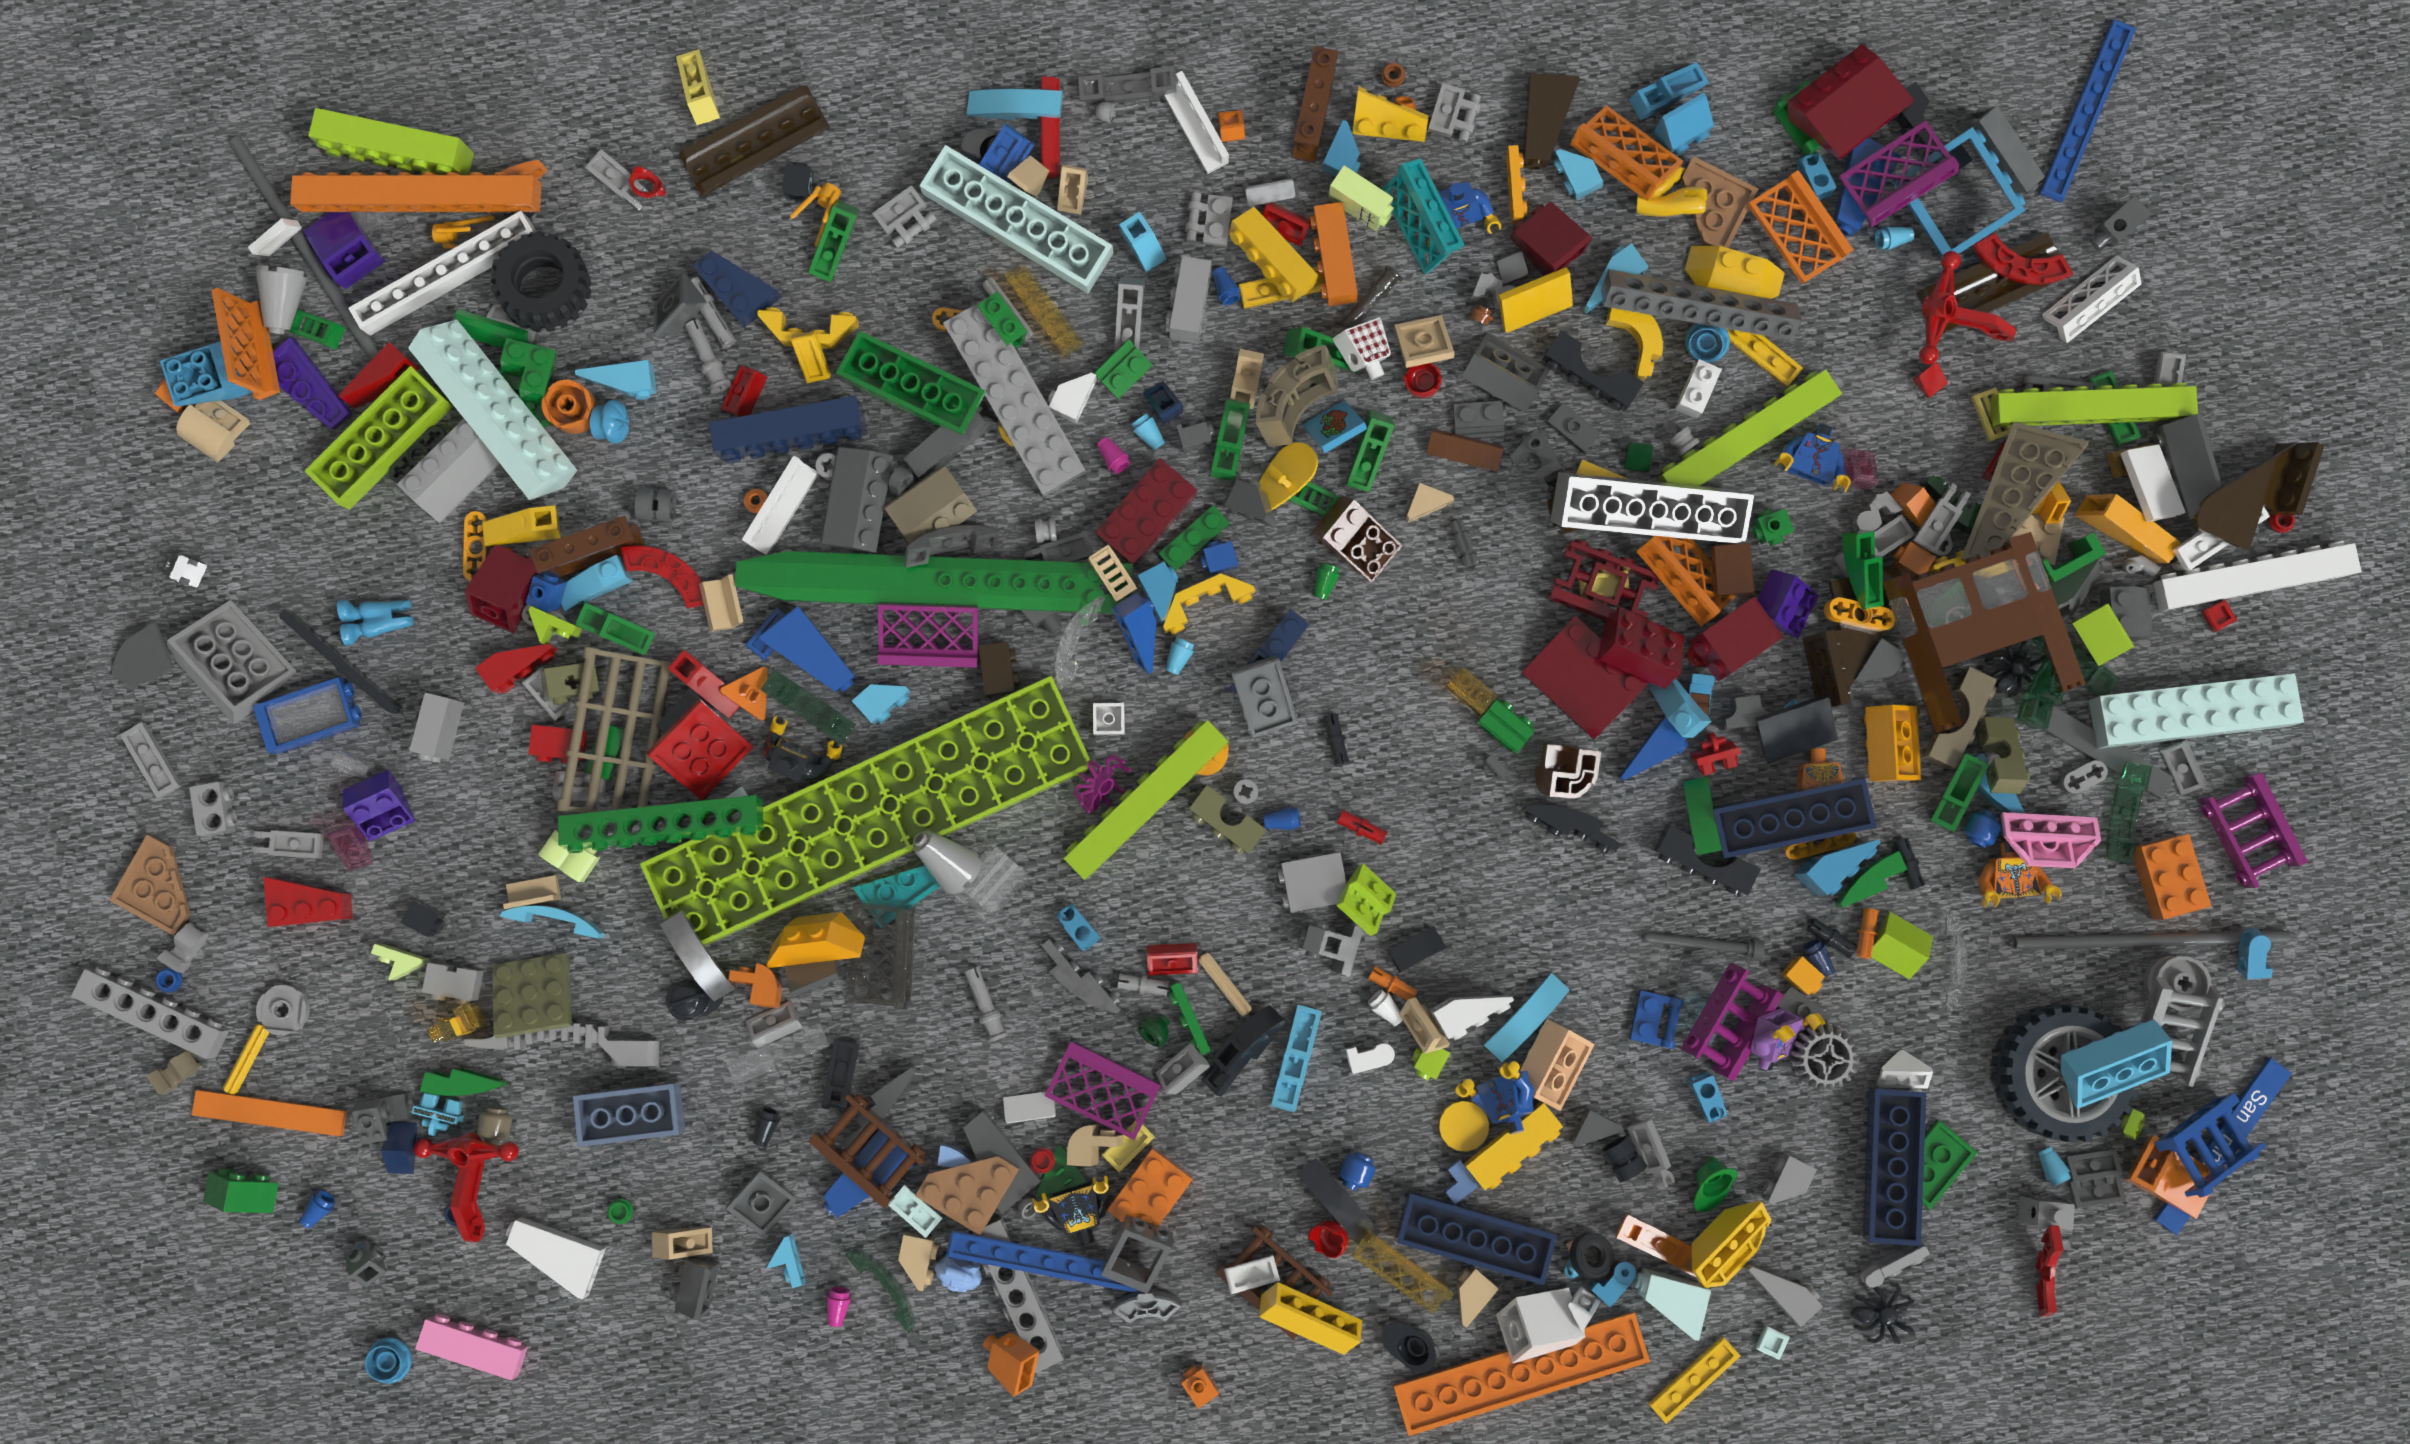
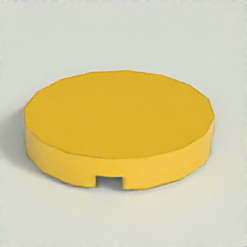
M1459 1101L1451 1103L1444 1109L1439 1118L1440 1135L1448 1146L1457 1151L1467 1152L1477 1149L1488 1136L1489 1122L1487 1115L1478 1105L1472 1102Z

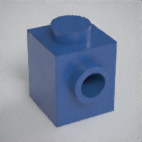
M1221 541L1211 542L1207 544V548L1203 549L1204 556L1200 557L1203 570H1209L1210 576L1239 567L1232 541L1223 544Z
M549 571L533 576L526 604L546 613L560 609L567 581L560 579L558 574Z

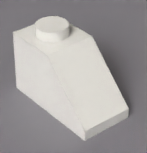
M1090 373L1060 384L1056 391L1052 390L1047 400L1052 413L1077 424L1097 381L1096 375Z

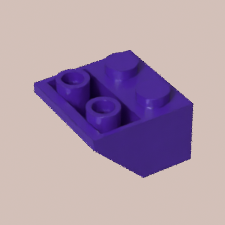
M1771 569L1757 600L1779 631L1798 639L1806 626L1811 610L1816 605L1818 594L1796 575Z
M389 770L342 790L343 809L369 842L415 821L400 784Z

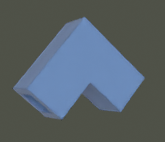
M1460 1159L1447 1168L1456 1181L1444 1190L1455 1205L1479 1186V1183Z

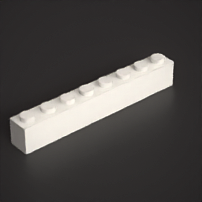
M519 211L349 307V310L359 328L371 336L490 269L494 259L499 260L500 258L498 252L502 248L507 249L509 247L508 242L513 239L518 241L521 239V235L527 233L529 237L534 236V233L537 231L530 219L522 211Z
M2344 541L2328 544L2329 548L2322 550L2320 545L2305 548V553L2297 554L2296 550L2280 553L2281 557L2274 559L2271 554L2257 557V562L2249 563L2248 559L2232 562V567L2225 568L2223 563L2209 566V571L2201 572L2200 568L2184 571V576L2177 577L2176 572L2161 575V580L2153 583L2159 611L2354 575L2362 572L2355 543L2345 545Z

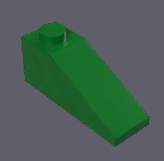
M839 200L836 201L827 220L809 269V274L832 282L860 209Z
M1305 327L1287 331L1282 354L1295 358L1297 354L1303 351L1326 345L1335 367L1353 372L1333 342L1332 337Z
M1368 410L1364 422L1367 429L1359 435L1346 483L1347 486L1369 493L1395 426L1392 416L1373 410Z

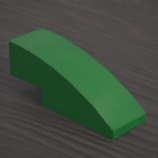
M1226 399L1211 469V477L1235 481L1250 404Z
M1855 530L1842 533L1846 569L1861 608L1870 609L1883 606L1882 556H1875L1874 531Z
M584 602L574 623L576 626L643 655H646L655 635L650 630Z
M1966 753L1931 822L1954 833L1990 764Z
M1703 777L1684 781V791L1696 854L1701 855L1721 851L1722 846L1713 812L1715 805L1709 778Z
M1891 852L1865 867L1842 891L1835 902L1836 908H1844L1889 889L1885 879L1907 870L1900 852Z
M461 1067L452 1069L451 1075L431 1070L425 1072L420 1092L445 1096L471 1095L506 1086L507 1080Z

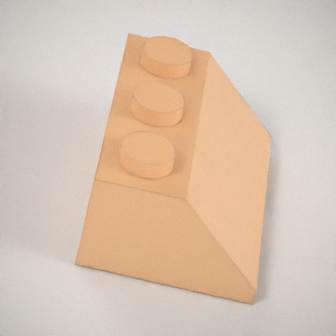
M1546 1019L1520 1071H1528L1529 1082L1534 1086L1533 1097L1561 1111L1595 1044L1569 1029Z

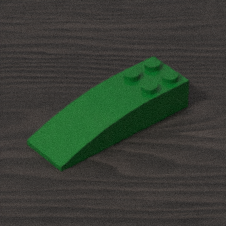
M861 331L858 332L836 372L844 383L898 409L960 435L964 434L986 394L985 390Z

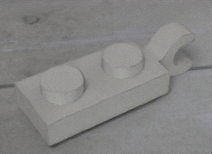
M1652 1119L1628 1126L1627 1129L1636 1146V1151L1647 1164L1646 1174H1653L1658 1189L1667 1188L1668 1184L1675 1182L1673 1174L1666 1170L1671 1167V1164Z

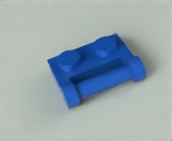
M1639 990L1629 1039L1674 1049L1676 1026L1680 1007L1683 1008L1684 1000ZM1669 1004L1671 1006L1664 1039L1657 1038L1663 1005Z

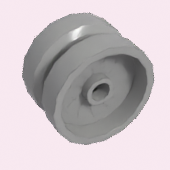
M2162 956L2155 959L2147 967L2143 977L2144 990L2148 997L2155 977L2165 978L2173 992L2207 997L2211 986V977L2207 968L2199 960L2189 956ZM2171 1002L2166 1010L2192 1011L2201 1006Z

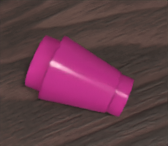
M1105 437L1098 442L1097 447L1109 471L1119 474L1129 467V456L1109 437Z
M831 1287L829 1293L826 1294L827 1324L829 1326L840 1327L843 1325L852 1298L849 1295V1289Z

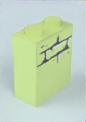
M1345 165L1330 185L1328 200L1332 203L1343 202L1344 211L1374 231H1377L1380 225L1386 226L1394 209L1391 206L1394 197Z

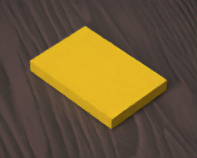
M1567 267L1498 295L1502 327L1505 333L1573 306L1571 278Z

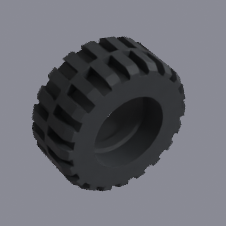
M535 232L534 236L531 237L527 233L521 235V239L518 241L513 239L508 242L509 247L507 249L502 248L498 252L500 258L499 260L494 259L492 264L494 271L490 273L493 294L507 317L512 322H517L524 329H528L530 326L532 331L541 332L542 328H546L547 332L555 331L557 326H561V328L569 326L567 322L571 319L576 321L580 317L578 312L580 310L585 311L588 305L585 299H590V286L592 285L587 267L577 249L572 247L570 242L564 238L559 241L557 235L549 233L545 237L543 232ZM553 267L563 272V280L560 286L549 296L529 298L520 293L522 280L530 271L536 268Z

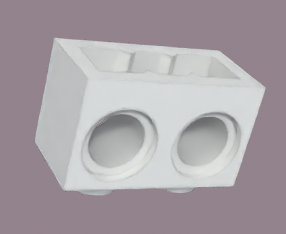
M1699 359L1690 372L1674 410L1697 419L1703 413L1722 369Z

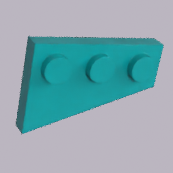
M924 865L852 888L879 927L883 928L937 890L940 885Z

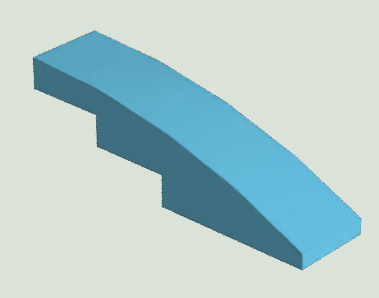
M1039 89L969 91L967 116L1015 120V117L1038 119V116L1060 118L1063 93L1062 91Z
M1297 1005L1271 1102L1272 1107L1295 1113L1322 1011Z

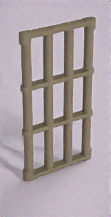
M585 647L583 653L585 660L578 701H575L576 713L570 748L566 752L568 759L561 799H558L557 810L560 812L577 813L600 812L595 810L603 762L618 764L611 810L621 809L628 766L643 768L637 808L647 807L653 770L656 769V765H654L655 761L647 753L644 763L629 761L636 718L652 719L647 752L659 738L660 728L656 725L664 717L662 715L669 673L672 674L668 667L673 662ZM596 655L611 658L603 706L588 703ZM621 660L636 662L628 710L613 707ZM646 664L660 666L653 714L638 712ZM586 709L602 711L594 755L579 753ZM612 713L627 715L619 759L604 757ZM578 758L593 760L585 809L570 806Z

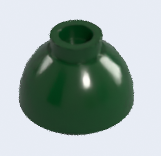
M1161 1013L1157 1016H1147L1137 1023V1030L1141 1037L1152 1046L1163 1047L1168 1039V1025L1170 1021Z

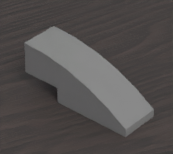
M1903 515L1898 516L1874 532L1875 556H1884L1915 536ZM1842 552L1833 559L1847 578L1849 576L1845 565L1844 553Z

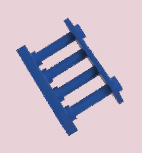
M2235 1093L2214 1098L2155 1142L2159 1151L2171 1149L2172 1152H2176L2192 1179L2194 1185L2184 1192L2186 1197L2198 1195L2199 1198L2211 1194L2214 1186L2244 1163L2257 1159L2259 1157L2258 1153L2267 1147L2264 1142L2250 1145L2232 1115V1107L2240 1102ZM2222 1117L2241 1150L2233 1154L2216 1125L2218 1123L2217 1118ZM2202 1129L2208 1130L2225 1159V1162L2220 1166L2216 1163L2201 1137ZM2188 1140L2192 1141L2210 1172L2204 1178L2185 1148L2187 1146L2185 1142Z

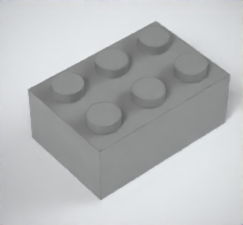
M1182 256L1181 263H1176L1174 284H1177V287H1172L1170 296V308H1173V311H1168L1166 318V331L1170 332L1171 340L1199 344L1211 279L1212 261Z

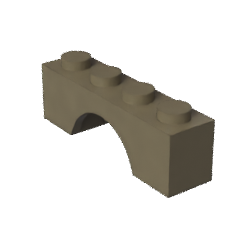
M1972 667L1962 669L1953 692L1959 698L1962 705L1961 721L1963 725L1956 727L1948 734L1932 735L1922 758L1947 770L1959 767L1965 756L1964 751L1967 744L1970 745L1976 736L1974 729L1977 723H1980L1986 714L1984 707L1996 692L1994 685L1997 679Z

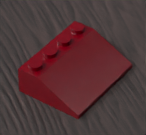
M1861 44L1788 101V120L1810 138H1814L1819 145L1840 160L1910 106L1914 99L1882 59Z
M1574 616L1521 673L1589 736L1595 739L1648 685V682L1601 661L1602 640L1580 619Z

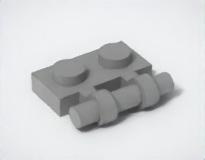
M1442 83L1428 132L1451 138L1453 129L1460 132L1458 141L1467 143L1469 135H1472L1474 130L1473 122L1475 115L1479 114L1481 96L1472 94L1470 101L1463 99L1465 89ZM1460 109L1466 111L1464 121L1457 119Z
M912 185L872 213L887 235L895 230L898 232L899 235L892 240L897 248L904 243L908 244L913 241L912 237L922 230L924 232L930 228L929 225L937 220L932 212L924 217L920 212L927 206ZM914 217L917 222L905 230L902 225Z
M1193 192L1187 208L1189 220L1185 224V232H1187L1186 241L1196 242V234L1204 235L1203 244L1227 247L1233 197L1208 195V204L1200 202L1201 193ZM1199 213H1206L1205 225L1198 224Z

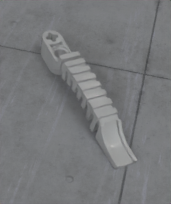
M572 1021L571 1027L498 1039L495 1036L491 1038L464 1039V1045L469 1047L486 1049H508L514 1047V1050H521V1048H526L527 1044L544 1041L545 1039L556 1040V1038H561V1041L573 1039V1043L585 1042V1048H592V1046H597L598 1043L611 1056V1066H659L660 1040H613L610 1037V1026L597 1027V1024H573Z

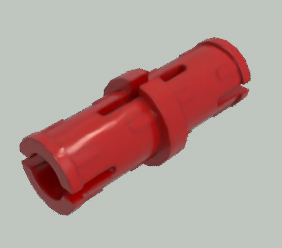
M1344 809L1337 820V824L1356 832V836L1361 837L1362 835L1379 845H1382L1388 831L1369 823V819L1365 817L1361 819ZM1352 822H1354V823H1356V824H1358V825H1360V826H1362V827H1364V828H1366V829L1372 831V833L1369 832V831H1367V830H1365V829H1363V828H1361V827H1359V826H1357V825H1355V824H1353Z

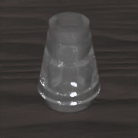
M338 749L331 761L330 767L338 773L366 778L371 769V764H368L346 749L344 751Z

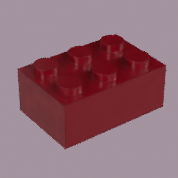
M1619 607L1604 623L1600 660L1666 689L1681 674L1685 636Z

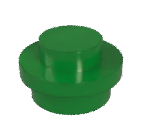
M616 1199L608 1207V1216L616 1224H624L633 1216V1206L627 1199Z

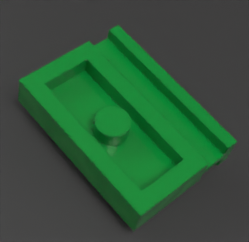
M1127 339L1093 374L1096 375L1116 399H1119L1153 364L1134 346L1130 339Z

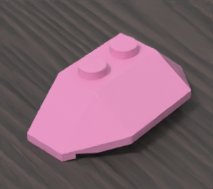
M2006 812L2001 814L2004 838L2027 866L2076 868L2101 841L2097 817Z

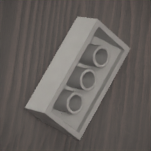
M463 419L397 485L417 505L441 523L500 463L467 421Z

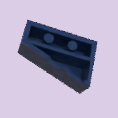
M712 250L693 265L698 274L744 328L758 317V310L765 311V308L771 307L782 298L775 288Z

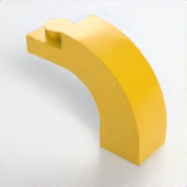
M1609 307L1605 325L1626 330L1635 338L1639 348V356L1634 376L1644 382L1647 376H1651L1653 372L1654 362L1651 360L1658 361L1662 356L1663 341L1660 328L1652 315Z

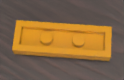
M1518 145L1508 146L1506 151L1511 224H1517L1527 215V202L1522 200V192H1525V177H1521L1520 168H1523L1524 159L1523 153H1519Z

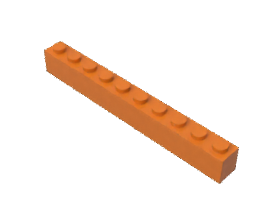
M305 172L302 175L292 176L290 204L300 212H540L542 183L533 174L527 172H520L518 175H509L503 172H496L494 175H484L479 172H472L470 175H460L454 172H448L446 175H436L430 172H424L422 175H412L406 172H400L398 175H388L381 172H376L374 175H364L357 172H352L350 175H340L333 172L326 173V175H316Z

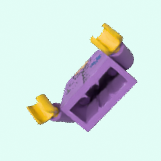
M1780 1008L1758 1017L1751 1045L1752 1053L1760 1057L1758 1066L1764 1070H1772L1775 1061L1790 1054L1798 1032L1807 1030L1808 1025L1813 1030H1817L1820 1024L1821 1026L1825 1024L1820 1014H1810L1804 1019Z

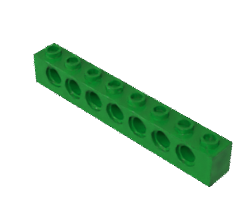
M757 795L558 816V845L567 850L568 853H581L583 849L587 848L603 851L607 850L608 846L615 845L618 848H630L634 843L651 846L656 845L657 841L666 840L668 843H678L682 841V838L705 840L706 836L716 835L718 838L731 837V833L741 832V835H754L756 831L764 830L763 801ZM740 812L738 821L731 823L732 815ZM715 815L714 822L711 825H706L707 818ZM686 818H690L689 825L685 828H682V821ZM665 820L664 828L657 831L658 823ZM640 823L639 831L632 833L633 826ZM616 825L614 834L608 836L609 828ZM591 828V834L587 838H583L585 830Z

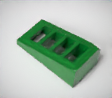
M297 309L291 329L288 332L337 350L345 328L330 320ZM305 317L307 318V320L304 324L302 331H300L299 328ZM313 321H315L311 333L308 334ZM322 325H324V328H323V330H322V332H321V335H320V337H318V334H319V332H320V330H321V327H322Z
M1308 482L1300 490L1298 497L1292 496L1287 501L1324 517L1340 496ZM1309 489L1311 490V493L1306 502L1303 499L1307 490ZM1316 494H1321L1316 506L1312 505ZM1328 497L1330 500L1326 509L1323 510L1321 507L1325 498Z

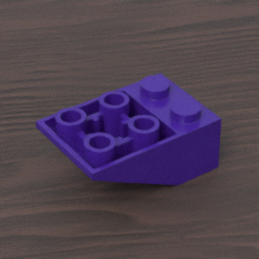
M329 212L303 231L334 281L345 289H348L386 262L351 212Z

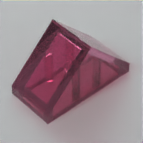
M1849 449L1846 476L1851 480L1849 487L1869 490L1878 484L1879 476L1874 452Z
M349 826L327 833L328 839L348 871L373 864L367 838L357 826Z

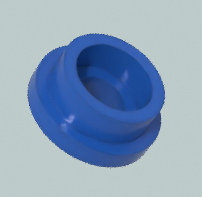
M170 967L162 969L156 977L158 988L167 993L177 991L183 982L182 974ZM169 975L173 977V983L171 985L167 982V978Z

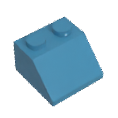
M1703 92L1662 116L1653 131L1659 143L1677 156L1688 150V145L1696 141L1698 144L1710 136L1709 132L1713 128L1714 123L1705 93Z
M1165 562L1138 575L1139 583L1147 598L1152 602L1155 608L1154 612L1161 625L1165 623L1175 596L1176 583L1178 582V577L1172 565L1167 567Z

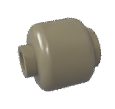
M487 1107L486 1111H482L479 1114L476 1134L480 1138H484L485 1142L499 1145L500 1140L508 1139L510 1136L512 1116L507 1113L505 1108Z

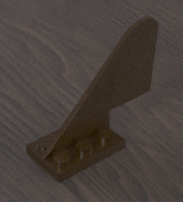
M2319 442L2277 443L2271 458L2208 494L2200 502L2193 519L2196 529L2242 550L2249 551L2263 507H2265L2269 515H2303L2324 445Z
M1889 566L1883 568V582L1902 575L1901 571L1896 567ZM1849 577L1829 582L1832 599L1841 597L1858 601ZM1883 585V600H1884V605H1883V606H1880V607H1885V608L1890 609V608H1889V605H1888V602H1887V599H1886V596H1885V594H1884L1886 591H1885V588H1884V585ZM1901 598L1892 601L1895 609ZM1837 605L1834 606V609L1837 611V614L1841 612H1847L1848 610H1841L1837 608ZM1856 608V619L1863 621L1865 616L1863 610ZM1882 615L1872 617V620L1878 619L1882 621V624L1886 623V620L1882 619ZM1837 622L1838 631H1825L1802 639L1815 697L1827 694L1830 698L1831 708L1851 703L1850 687L1883 631L1878 632Z

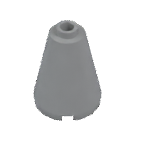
M257 265L255 271L263 325L269 328V333L284 335L285 330L290 331L308 280V273L282 267L272 268L271 270L268 269L269 266Z
M930 830L920 832L915 836L913 850L946 893L952 895L965 890L962 886L967 881L972 883L975 880L982 862L974 850Z

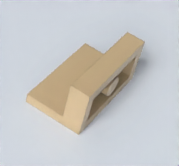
M733 574L727 575L721 580L706 581L699 584L710 632L732 629L743 623Z
M557 875L506 884L509 903L503 904L504 909H511L561 900Z
M1416 997L1408 999L1399 1015L1424 1054L1448 1047L1450 1043L1426 1006L1421 1005Z

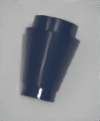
M1814 939L1802 947L1803 957L1825 977L1835 972L1825 943H1821L1819 939Z

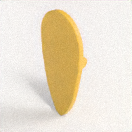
M1296 442L1285 446L1272 460L1258 482L1261 485L1260 489L1267 494L1272 510L1298 493L1315 475L1318 467V458L1316 452L1309 445Z

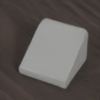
M1522 252L1496 262L1503 285L1527 279L1529 275Z

